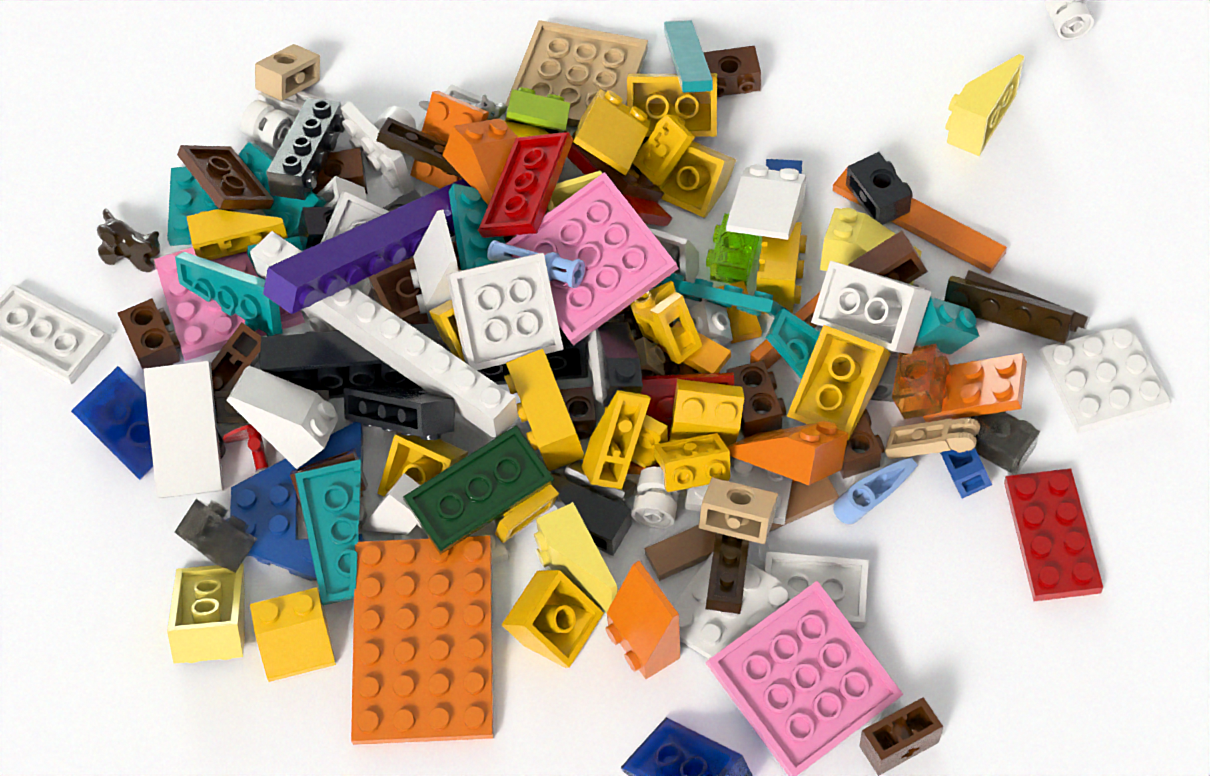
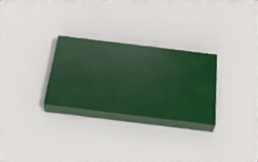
M516 425L404 495L403 500L441 555L553 483L554 477Z

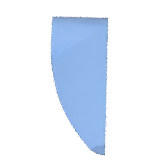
M911 457L868 475L852 485L834 502V514L845 524L856 523L893 493L918 465Z

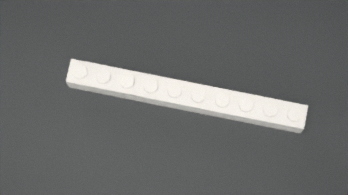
M271 231L250 251L257 274L266 279L269 266L302 251ZM351 285L335 293L333 296H329L310 307H306L428 393L454 398L455 411L493 438L503 434L518 418L514 395Z

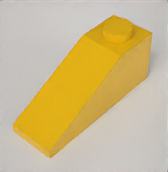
M219 209L186 216L195 254L207 260L246 252L249 245L259 244L271 231L283 239L288 238L283 219L278 217Z
M617 390L590 437L581 468L590 484L616 489L623 488L651 399L649 396Z

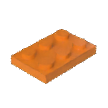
M434 91L431 94L422 132L447 142L453 126L486 121L489 112L440 91ZM415 159L410 176L439 189L462 179L455 175L446 174L437 167Z
M1024 354L1006 355L929 368L922 410L925 422L951 418L953 420L1022 409L1027 367Z

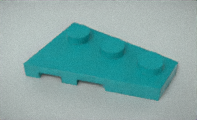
M783 308L777 312L765 338L802 379L820 332Z

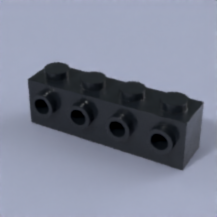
M306 99L266 171L271 196L306 200L311 189L316 187L317 177L321 169H325L330 152L335 150L340 133L345 131L342 121L345 119L341 111V102L328 101L326 99Z
M378 383L343 387L345 420L363 423V426L380 427L384 431H398L402 435L420 436L423 440H437L441 438L443 433L454 432V398Z

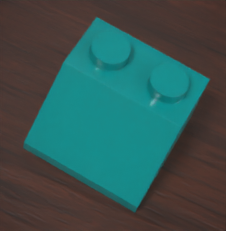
M930 296L915 345L951 355L980 337L976 328V318L968 308Z

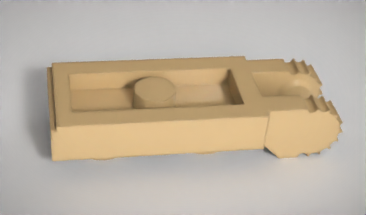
M951 418L893 427L888 437L885 453L888 459L941 453L951 449L959 453L966 450L969 451L975 448L977 440L974 436L979 433L980 423L971 418L955 420Z

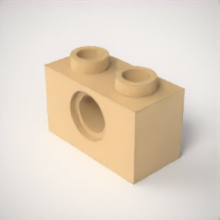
M292 44L255 63V89L280 101L320 81V55L296 44Z
M711 478L701 505L699 528L765 544L774 520L778 493Z

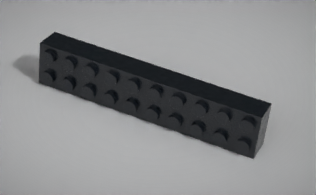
M434 322L409 324L452 353L442 340ZM559 327L563 350L545 354L555 380L588 378L585 337L573 345ZM339 330L329 332L309 331L304 334L292 335L275 334L273 336L261 337L260 370L308 390H329V399L344 398L343 387L371 383L414 391H425ZM506 364L477 370L497 385L507 384L504 376L510 374Z

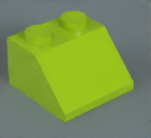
M520 87L518 90L512 89L506 121L541 128L550 134L565 132L570 103L565 102V98L554 94H548L547 97L535 95L536 92L529 88Z

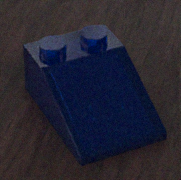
M117 366L71 412L141 480L153 468L146 390L125 369Z
M667 717L620 767L628 776H753L742 754Z

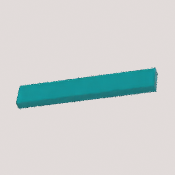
M692 20L664 22V34L682 92L713 90V79Z

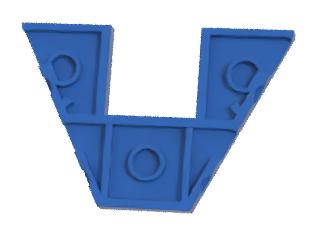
M353 422L332 433L325 448L300 467L355 448L358 458L362 461L363 469L362 423ZM285 458L231 487L229 538L231 551L245 557H254L258 562L269 566L273 564L288 570L290 574L303 579L317 581L309 540H298V496L290 477V473L296 468ZM359 534V542H364L362 534Z

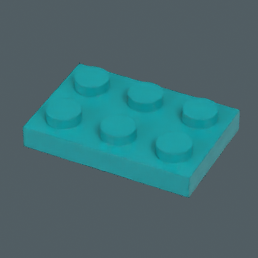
M186 166L171 168L167 240L170 246L190 245L192 242L186 216L219 208Z

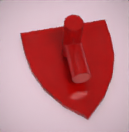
M251 424L234 429L223 436L225 444L249 439L247 445L252 451L255 469L263 470L268 468L262 435Z

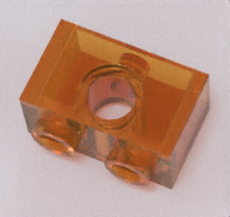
M937 344L913 348L912 354L899 352L892 399L904 420L942 412L943 398L947 397L946 377L950 374V363L947 356L941 354Z

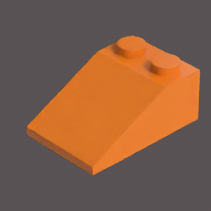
M500 118L456 125L452 128L443 157L471 187L478 190L481 198L489 205L512 146L518 136Z
M820 421L814 424L757 433L726 447L729 449L731 457L803 484L811 485L842 470L848 432L837 429V425L834 423Z
M637 561L632 565L607 611L608 626L605 629L611 641L615 645L620 643L626 651L624 657L630 668L634 672L639 670L643 677L648 679L680 659L679 614L642 563Z

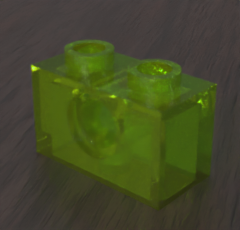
M724 213L721 225L716 224L714 229L713 243H716L715 248L709 249L707 253L706 267L710 268V280L728 284L744 281L747 287L760 236L726 231L729 214Z

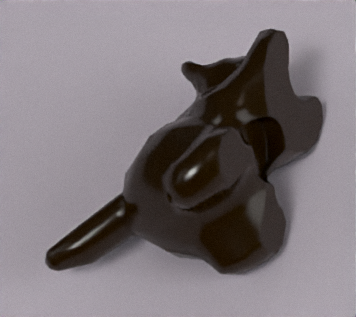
M105 208L102 211L105 223L100 224L96 230L99 238L103 240L97 249L101 260L105 264L115 265L120 258H127L138 270L151 272L154 265L150 259L158 256L160 253L159 232L154 231L147 235L141 234L132 229L126 222L116 219L109 209Z

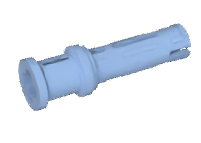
M493 240L487 254L489 260L502 262L515 259L511 255L524 257L538 253ZM555 252L544 255L549 281L554 279L568 283V286L574 289L581 284L585 272L583 260L575 259L572 261L564 259Z

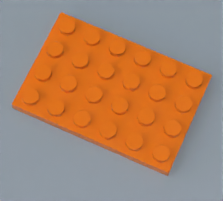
M467 537L441 555L430 538L358 542L355 545L358 557L356 589H354L352 744L494 739L491 537Z

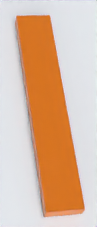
M846 168L834 182L832 191L862 206L846 186ZM911 198L909 213L890 221L988 274H991L1006 254V246L914 198Z

